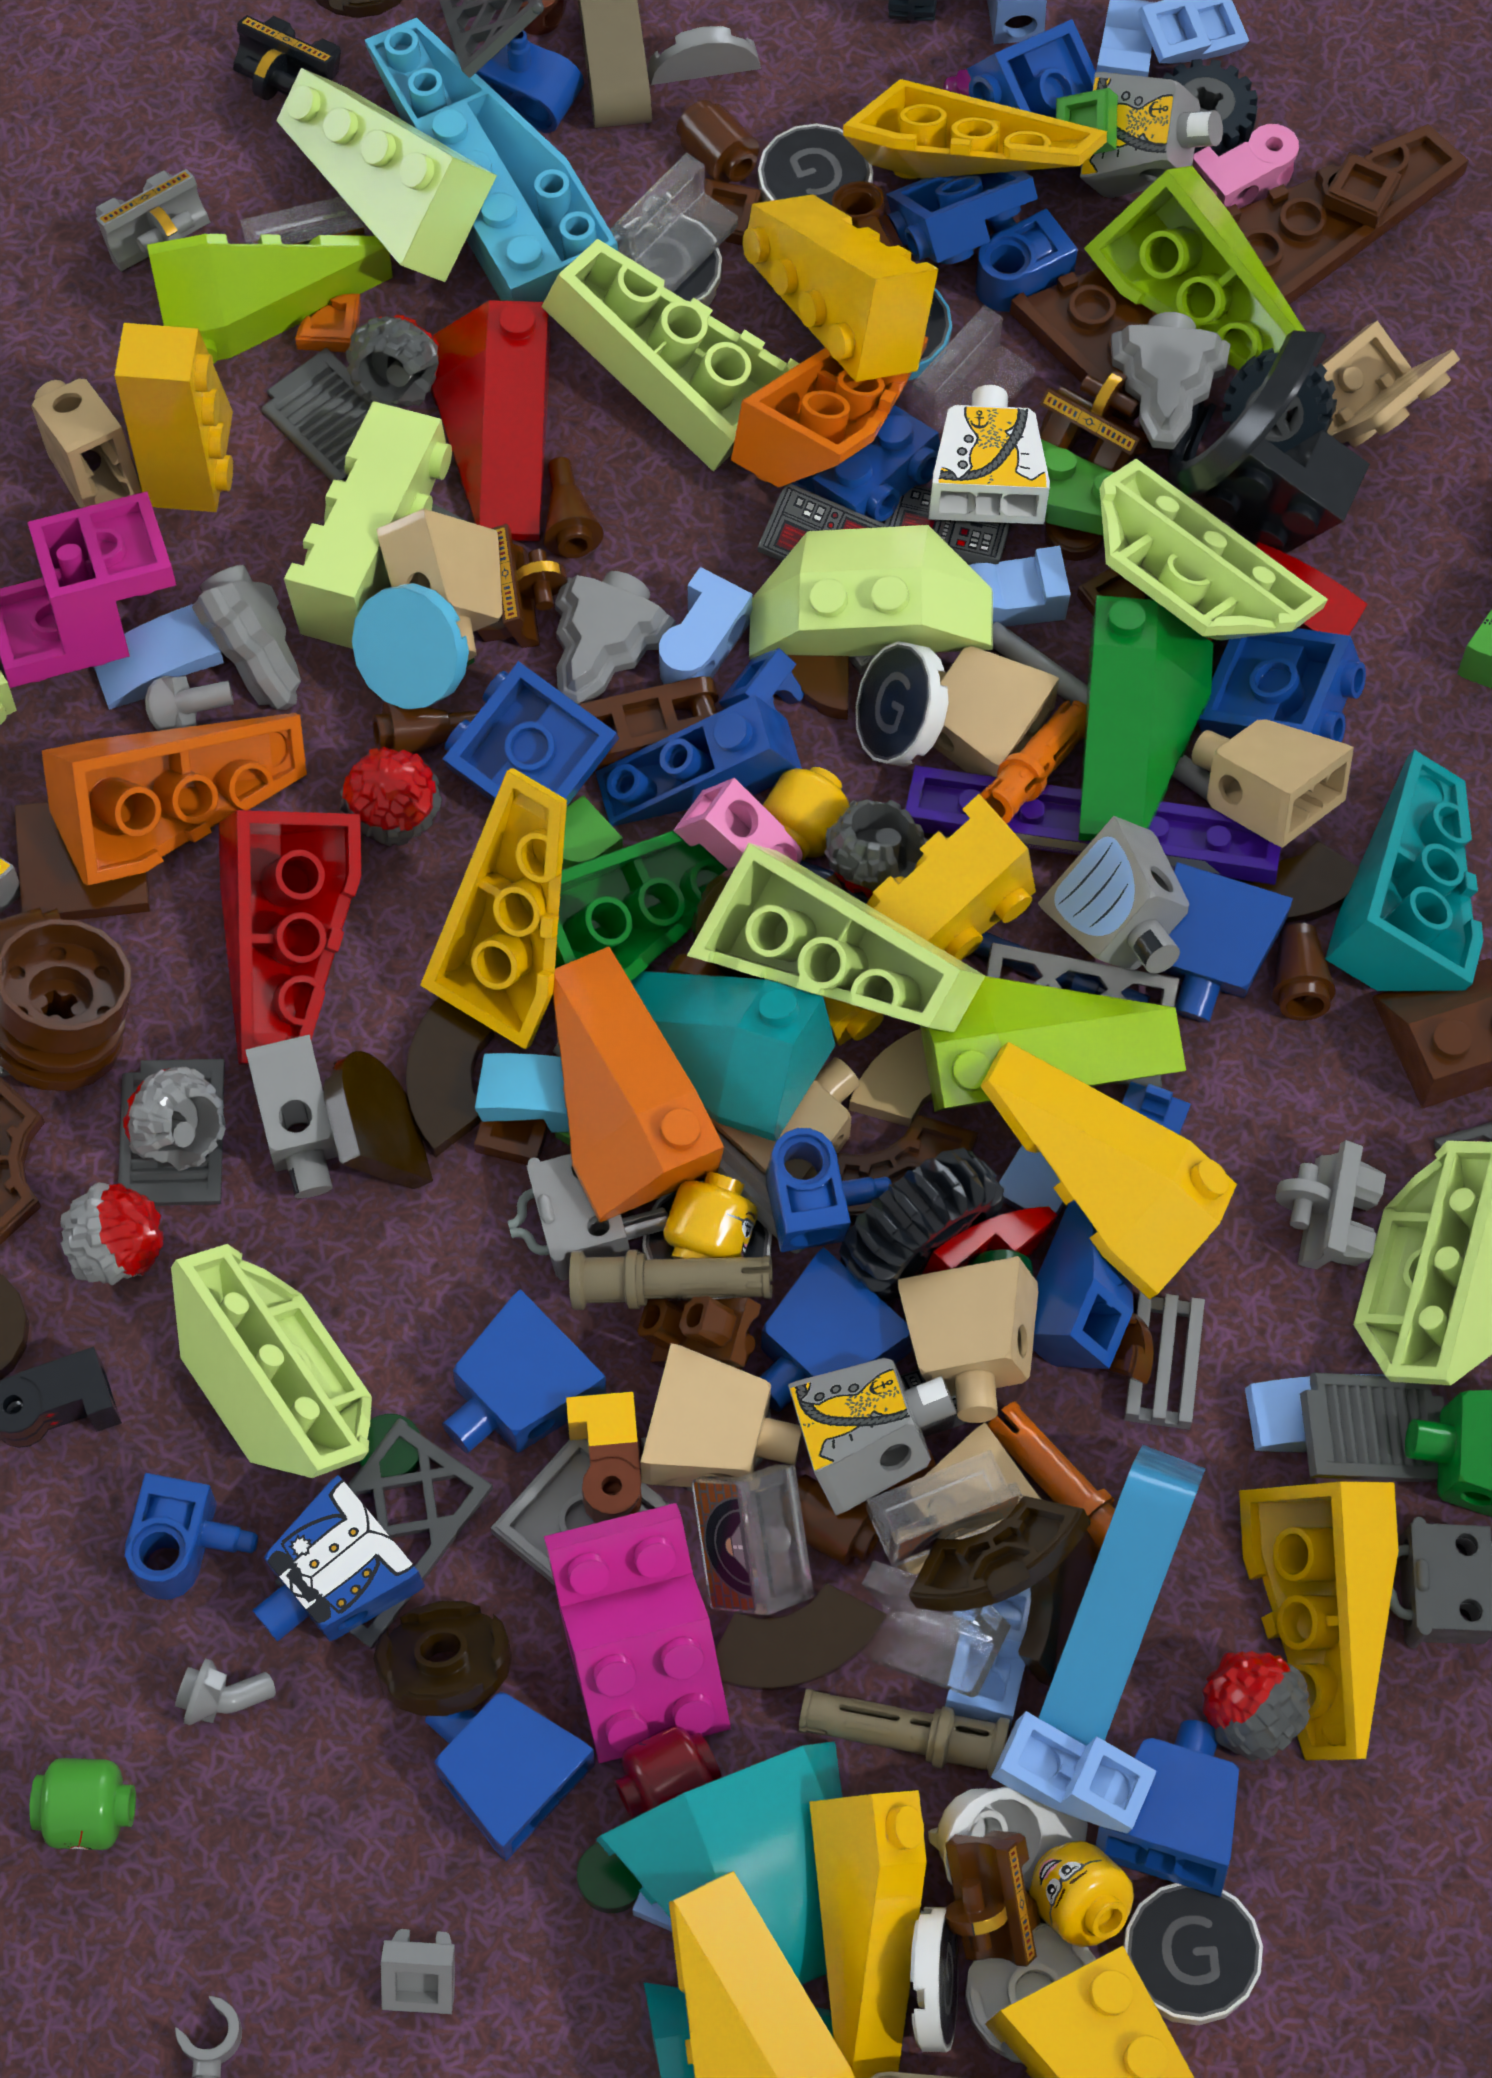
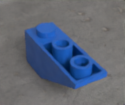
M753 695L595 773L608 820L613 827L688 810L702 790L735 778L746 790L755 795L775 786L785 771L795 768L802 769L788 720L756 695Z
M1075 1200L1068 1203L1036 1278L1038 1283V1300L1033 1351L1049 1364L1056 1367L1110 1369L1133 1314V1284L1102 1257L1092 1243L1090 1237L1097 1233V1230Z

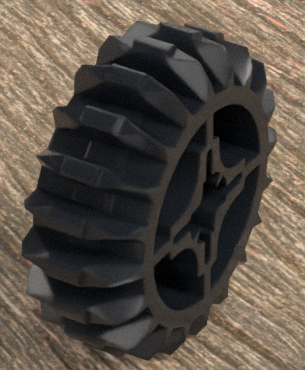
M965 1148L943 1151L936 1158L925 1159L913 1171L908 1170L904 1177L895 1184H889L888 1189L879 1198L872 1200V1205L864 1213L857 1216L855 1225L847 1230L844 1241L841 1244L839 1250L841 1255L840 1261L858 1283L862 1282L882 1301L901 1298L898 1289V1279L922 1275L933 1251L966 1229L996 1217L1005 1199L1003 1196L1004 1189L995 1179L997 1175L984 1160L980 1161L972 1151H967Z

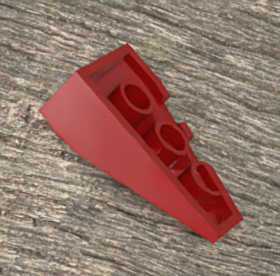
M489 300L433 335V338L439 343L437 351L439 367L436 372L437 378L431 386V393L435 405L438 406L448 444L452 446V452L461 476V484L474 523L487 528L507 524L511 529L512 540L540 541L551 351L550 316L541 307L543 302Z
M236 810L219 822L220 891L239 1065H249L246 1049L305 1035H310V1039H312L326 994L324 988L334 955L339 951L344 935L342 929L351 900L356 896L362 876L360 814Z

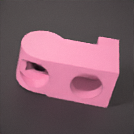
M1266 124L1254 130L1248 142L1240 144L1219 157L1211 147H1206L1196 152L1193 157L1192 166L1226 208L1236 204L1240 209L1266 198L1268 190L1283 184L1286 186L1290 182L1294 171V160L1299 151V140L1295 133L1285 126Z
M735 778L702 790L673 830L691 847L701 844L727 869L736 867L748 843L777 850L798 864L803 858L800 846L784 830L785 827Z

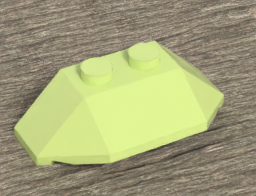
M1134 459L1103 480L1100 487L1106 565L1200 635L1216 640H1228L1290 632L1324 608L1328 600L1138 459Z
M929 525L807 531L752 598L749 634L750 660L777 648H780L787 656L877 655L883 647L897 641L929 647L934 653L957 652L969 646L982 650H993L992 588Z
M1446 1141L1434 1154L1437 1159L1418 1172L1384 1208L1353 1325L1378 1362L1384 1375L1391 1382L1452 1385L1492 1355V1142Z
M228 1244L176 1259L171 1266L180 1358L249 1462L314 1478L363 1460L369 1452V1440L367 1438L371 1420L372 1396L304 1296L267 1270L242 1260V1253Z

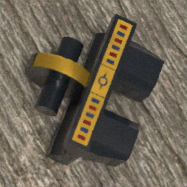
M246 15L237 24L239 48L234 60L233 70L253 79L252 92L263 100L268 101L272 99L278 91L288 96L301 68L331 81L339 72L341 49L332 42L322 38L313 44H308L295 38L296 32L290 23L275 16H272L263 23Z

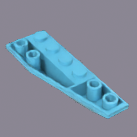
M417 17L365 39L366 48L401 120L497 175L466 240L501 301L544 302L558 274L597 239L618 251L616 239L567 158L476 73L469 78L461 70L457 55Z

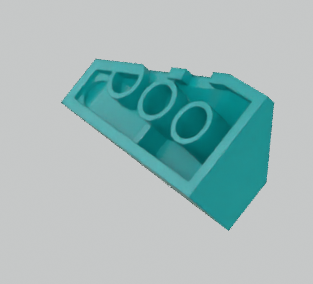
M1415 749L1407 756L1360 863L1349 893L1345 897L1338 913L1325 960L1376 991H1465L1473 984L1484 940L1482 922L1473 920L1471 897L1478 892L1476 874L1468 872L1465 846L1472 840L1466 783L1465 780Z
M642 971L635 979L630 981L695 1087L708 1115L719 1124L776 1142L835 1047L824 997L767 979Z

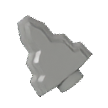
M1163 312L1153 316L1147 325H1128L1122 331H1117L1111 335L1112 366L1120 369L1127 376L1125 391L1140 402L1139 422L1152 448L1174 449L1190 427L1193 406L1209 398L1212 380L1224 376L1231 344L1222 340L1218 333L1196 329L1195 322L1182 313Z
M244 565L229 567L212 575L200 585L202 594L199 595L198 600L192 606L200 623L209 629L221 652L235 664L248 691L259 705H270L280 710L289 709L297 703L296 690L301 682L297 664L285 641L286 627L277 609L279 601L272 586L261 582H253Z
M610 571L606 573L602 582L579 575L573 578L569 577L567 578L568 583L560 588L556 598L555 610L561 615L556 637L564 649L556 667L557 687L560 692L577 704L590 702L602 694L615 672L635 668L647 650H659V642L662 635L669 628L676 625V621L659 605L649 600L651 594L646 585L636 577L624 572Z

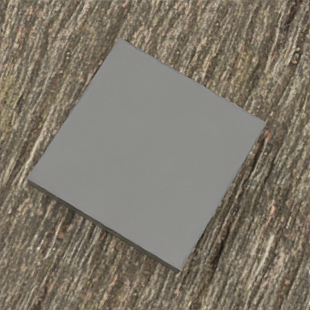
M588 1439L569 1440L491 1527V1534L553 1585L554 1581L544 1536L595 1524L586 1514L582 1494L583 1477L590 1467ZM641 1483L642 1500L639 1512L669 1505L666 1500L645 1483Z

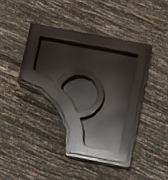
M1087 1530L1065 1560L1046 1577L1030 1587L1031 1604L1029 1616L1018 1653L1036 1679L1047 1686H1050L1100 1552L1099 1547Z

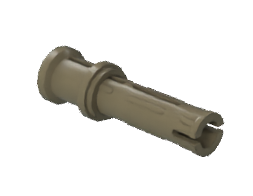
M637 1249L628 1250L626 1256L586 1257L583 1251H572L570 1257L569 1288L573 1310H584L587 1303H626L629 1309H640L641 1306L647 1305L648 1299H680L709 1296L711 1298L764 1297L765 1299H771L773 1287L770 1285V1281H773L771 1255L741 1258L647 1259L646 1253H640Z
M807 1688L801 1709L799 1732L831 1736L867 1745L926 1755V1762L932 1763V1767L942 1769L946 1763L987 1770L989 1778H991L1008 1740L1011 1719L1000 1717L994 1723L955 1715L954 1708L942 1706V1709L935 1708L934 1714L831 1695Z

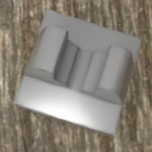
M408 1929L398 1930L392 1941L384 1940L381 1958L382 2010L452 2014L455 1993V1945L451 1943L450 1935L447 1932L437 1931L436 1943L410 1942V1930Z

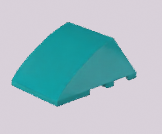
M835 1741L800 1746L687 1791L596 1838L608 1855L611 1856L615 1853L643 1887L639 1891L651 1905L658 1903L669 1918L670 1901L728 1872L734 1871L801 1985L827 1974L809 1802L843 1798Z

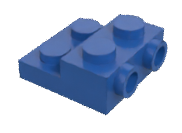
M1071 19L998 51L967 68L971 78L969 95L970 97L1056 118V98L1092 91L1096 70L1074 21Z
M1023 171L925 178L886 194L891 211L887 216L903 246L908 245L916 261L929 257L936 263L940 262L942 264H954L964 261L974 254V248L991 242L985 223L986 219L988 221L1009 219L1021 211V205L1038 199L1033 177Z
M894 405L872 443L839 465L790 484L876 521H885L895 512L902 495L914 486L926 484L933 478L940 447L939 433Z
M1296 628L1290 632L1229 639L1212 678L1210 700L1197 723L1201 732L1210 730L1222 736L1234 737L1256 720L1267 719L1342 742L1346 726L1345 716L1342 711L1347 698L1357 699L1362 694L1366 680L1365 665L1363 662H1360L1353 640L1348 635Z
M518 661L509 674L506 671H501L490 682L482 697L485 705L471 722L467 719L463 720L452 731L445 743V750L448 752L443 757V761L450 771L493 803L506 771L514 768L567 799L568 806L618 741L619 737L614 730Z

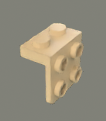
M1378 320L1367 325L1321 363L1327 370L1324 375L1325 380H1333L1336 389L1332 398L1337 399L1336 411L1332 416L1333 421L1327 433L1340 443L1348 441L1352 448L1362 444L1376 432L1380 436L1386 434L1410 415L1405 408L1418 397L1421 401L1426 400L1450 382L1451 378L1446 371L1456 364L1460 358L1451 349L1411 368Z

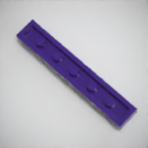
M915 765L905 809L913 818L914 823L921 825L924 833L936 834L940 831L944 836L950 837L970 819L962 809L997 777ZM1046 785L1045 790L1035 800L1025 802L1013 816L1012 820L1007 823L1011 830L1030 849L1079 856L1091 842L1078 840L1081 789ZM1161 802L1149 830L1153 831L1158 838L1173 870H1175L1176 863L1179 862L1227 878L1276 884L1281 853L1280 846L1273 844L1215 809Z

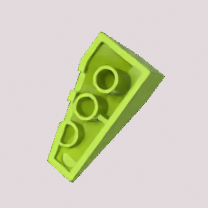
M1193 166L1167 169L1084 248L1117 291L1135 304L1141 303L1156 314L1163 312L1185 314L1195 322L1196 329L1218 333L1222 340L1231 344L1227 363L1237 370H1240L1253 356L1258 357L1264 350L1273 348L1274 353H1278L1286 336L1292 331H1305L1230 212Z
M202 234L147 245L163 325L198 328L208 353L213 357V364L218 360L232 358L300 324L306 316L311 317L324 306L331 304L330 299L336 296L361 294L393 278L390 252L376 236L318 235L307 245L282 244L280 235L261 234L258 244H228L226 234Z
M985 976L954 1032L920 1025L934 1112L992 1103L980 1086L1000 1048L1008 1042L1089 1086L1186 1071L1175 1007Z

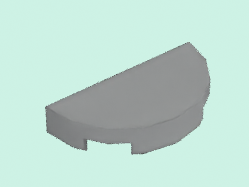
M710 26L695 28L676 35L675 45L664 50L661 55L656 51L651 56L647 70L650 84L655 85L761 69L753 40L732 36L730 28Z

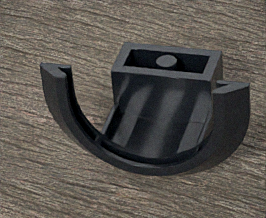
M1294 330L1286 336L1268 375L1253 399L1231 427L1206 451L1196 457L1201 438L1217 406L1211 403L1204 407V401L1193 406L1189 429L1176 447L1169 450L1168 470L1170 484L1189 498L1198 500L1215 517L1226 520L1247 535L1254 545L1260 542L1286 554L1344 522L1370 465L1324 430H1321L1285 453L1265 439L1305 381L1326 338V335L1322 332Z

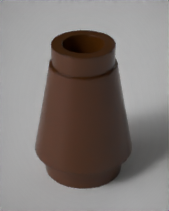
M1307 923L1287 925L1279 933L1280 942L1272 998L1279 1006L1280 1012L1289 1019L1298 1021L1316 1019L1329 1011L1331 1007L1330 1001L1334 998L1336 989L1318 939L1317 929Z

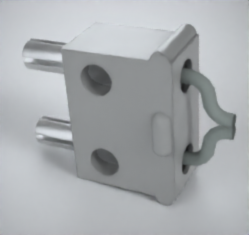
M571 1154L541 1162L538 1158H531L526 1166L532 1188L525 1191L519 1197L517 1215L514 1219L507 1221L512 1238H523L528 1248L535 1254H550L556 1277L558 1276L560 1280L564 1281L569 1279L572 1251H583L586 1257L626 1256L627 1251L630 1250L628 1240L663 1231L668 1219V1213L662 1207L622 1218L620 1214L599 1223L572 1167ZM532 1198H535L547 1245L537 1244L532 1233L527 1229L519 1227L525 1221L527 1203Z

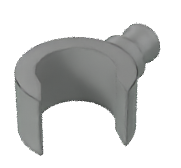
M209 1996L219 2014L223 2015L228 2021V2033L220 2045L212 2049L197 2048L182 2031L175 2028L179 2046L185 2055L193 2061L192 2078H221V2063L231 2058L241 2043L242 2025L233 2007L219 1997Z

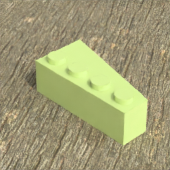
M301 68L276 121L401 266L446 282L497 175L349 88Z
M595 240L558 274L541 307L714 472L732 455L742 400L800 363L790 358L788 363L784 362L763 349L762 347L765 342L745 329L742 334H739L710 316L713 310L695 298L691 302L684 300L664 287V279L601 240Z
M375 401L372 402L345 456V473L348 478L346 481L333 480L325 496V524L322 526L312 523L303 540V548L308 549L304 566L291 563L284 577L300 634L353 649L354 622L365 601L381 590L391 587L378 540L377 529L421 509L432 511L433 499L430 493L436 478L443 480L448 472L452 457V446L446 444L440 418Z
M748 843L687 954L689 957L772 980L813 994L846 1002L928 1028L949 1032L956 1030L985 978L984 974L777 850Z

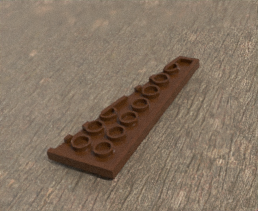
M1429 124L1370 148L1369 154L1363 158L1402 174L1399 188L1375 229L1322 206L1325 193L1340 169L1334 163L1317 170L1316 177L1288 189H1286L1284 184L1268 190L1267 197L1240 209L1234 204L1227 207V210L1290 305L1462 177L1466 172L1469 160ZM1099 267L1077 277L1074 272L1057 278V285L1026 297L1024 292L1020 293L1011 300L1010 314L1081 383L1088 374L1103 383L1116 370L1123 374V371L1112 366L1111 335L1117 331H1122L1128 325H1147L1149 320L1157 315L1141 303L1135 304L1121 295ZM1126 391L1124 392V394H1125L1126 396H1128V397L1134 399L1135 401L1139 402L1137 399H1135V398H1134L1133 396H1131L1129 393H1127ZM1140 405L1132 418L1114 410L1113 414L1131 423L1139 417Z

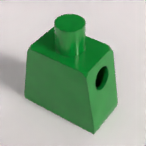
M1468 1390L1460 1392L1442 1408L1439 1422L1412 1419L1410 1421L1405 1436V1454L1409 1459L1438 1463L1437 1494L1443 1501L1492 1517V1390Z

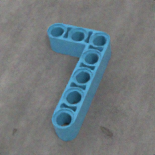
M1142 1445L1129 1471L1039 1715V1719L1086 1746L1096 1736L1104 1741L1106 1739L1206 1469Z

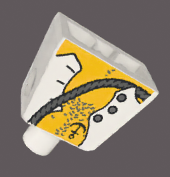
M996 385L980 386L972 393V406L954 405L948 409L933 473L929 519L1044 524L1050 481L1036 414L1029 408L1008 407V395L1003 388Z

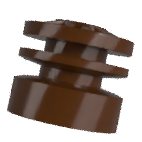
M48 919L23 927L4 943L0 951V1066L17 1081L40 1090L71 1091L95 1083L113 1068L123 1046L125 1016L128 1011L131 991V966L121 946L103 930L78 920Z

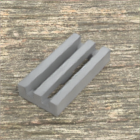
M1139 1291L1136 1314L1143 1319L1148 1329L1150 1313L1163 1314L1153 1409L1140 1407L1143 1383L1129 1379L1124 1421L1190 1430L1193 1419L1205 1299L1192 1297L1191 1302L1178 1300L1179 1295L1166 1294L1165 1298L1153 1297L1149 1300ZM1177 1316L1188 1317L1179 1408L1178 1412L1167 1411L1176 1318Z

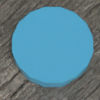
M415 583L383 589L365 601L355 618L352 646L358 670L367 686L381 699L403 709L426 708L443 700L455 692L466 673L469 648L466 636L461 637L460 629L456 624L460 618L453 606L435 590Z

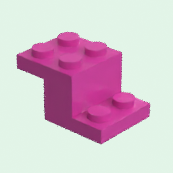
M148 492L27 522L43 578L0 588V656L9 688L31 682H40L50 677L88 667L101 666L111 661L130 657L116 601L134 596H143L157 590L176 586L173 569Z
M677 1503L544 1536L567 1645L582 1692L598 1763L622 1758L624 1750L669 1727H681L690 1736L698 1732L702 1736L730 1730L731 1725L710 1620L693 1575L683 1521Z

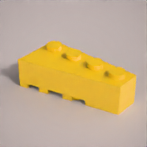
M813 194L752 204L748 229L745 230L743 235L745 257L795 312L802 323L827 348L831 356L837 360L855 382L918 371L938 268L928 262L916 264L911 261L912 253L899 245L886 246L880 242V234L869 227L856 228L852 225V217Z
M124 323L114 376L142 492H148L152 507L217 512L220 491H230L232 485L233 458L231 455H226L233 410L213 365V357L208 353L198 328Z
M980 794L962 809L970 818L948 838L938 831L919 848L923 855L918 860L915 870L906 878L903 876L896 878L889 876L872 892L873 895L866 903L960 961L978 948L983 940L982 934L1001 920L1003 923H1008L1021 915L1032 902L1031 895L1036 892L1027 846ZM823 996L834 1041L838 1046H841L851 1038L858 1041L867 1037L884 1019V1015Z
M1124 1946L1005 2007L985 2023L1001 2044L1005 2042L1028 2068L1026 2072L1031 2078H1194Z

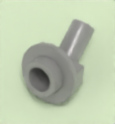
M164 676L154 680L148 687L145 697L146 712L150 722L157 731L196 726L197 712L234 705L229 680L190 688L186 676Z
M205 1658L200 1671L190 1667L187 1668L177 1695L175 1707L186 1710L184 1724L191 1726L201 1720L213 1723L217 1713L228 1714L237 1712L274 1698L276 1691L271 1676L267 1672H263L226 1686L227 1674L217 1671L213 1661Z

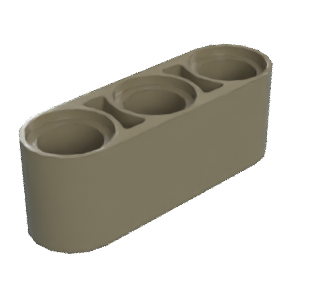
M578 0L586 69H588L587 77L592 115H594V128L652 123L650 87L638 0Z

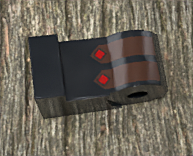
M94 1347L30 1368L0 1381V1440L9 1446L17 1448L32 1446L41 1441L48 1430L89 1417L96 1432L122 1424L103 1363Z

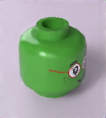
M55 1759L48 1767L45 1775H36L33 1780L30 1795L31 1828L35 1831H41L44 1841L49 1847L57 1849L107 1850L115 1843L121 1827H132L136 1809L135 1786L123 1784V1777L119 1766L113 1761L106 1759Z

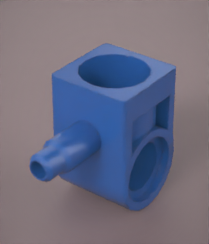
M524 30L476 72L529 124L542 133H552L557 129L582 91L585 83L583 75L576 65L556 52L530 43Z
M1047 208L1016 223L1013 217L1001 221H989V226L995 234L989 236L991 242L982 245L979 249L975 292L979 300L988 308L996 311L1010 312L1011 300L1020 293L1024 292L1026 297L1057 285V278L1075 272L1077 247Z
M796 1128L785 1132L776 1141L766 1170V1188L780 1252L843 1242L846 1232L851 1225L848 1207L872 1203V1200L879 1198L888 1189L889 1184H892L890 1178L880 1177L873 1179L871 1177L842 1181L836 1151L832 1142L823 1133L811 1128ZM793 1159H803L815 1167L817 1175L808 1180L797 1179L786 1170L784 1164Z
M150 1473L144 1474L125 1543V1558L137 1586L146 1595L155 1599H174L184 1595L194 1585L199 1575L205 1548L231 1553L237 1551L253 1553L256 1551L258 1535L255 1532L242 1530L239 1526L213 1522L217 1503L210 1485ZM173 1548L179 1551L176 1562L170 1568L152 1570L146 1567L150 1555L158 1549Z

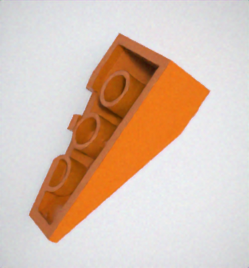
M926 336L924 338L921 356L923 355L927 347L928 337ZM825 347L742 400L731 461L754 473L760 480L769 482L777 487L785 486L835 467L874 441L912 372L855 382Z
M297 713L99 738L41 750L49 811L81 880L86 885L145 873L164 862L163 856L186 842L192 841L195 843L212 833L211 827L224 820L236 810H250L307 775L300 714Z
M606 947L555 968L553 1003L563 1072V1091L568 1116L572 1167L599 1223L678 1190L680 1185L686 1181H700L706 1178L708 1172L718 1173L724 1150L723 1143L695 1087L611 948Z

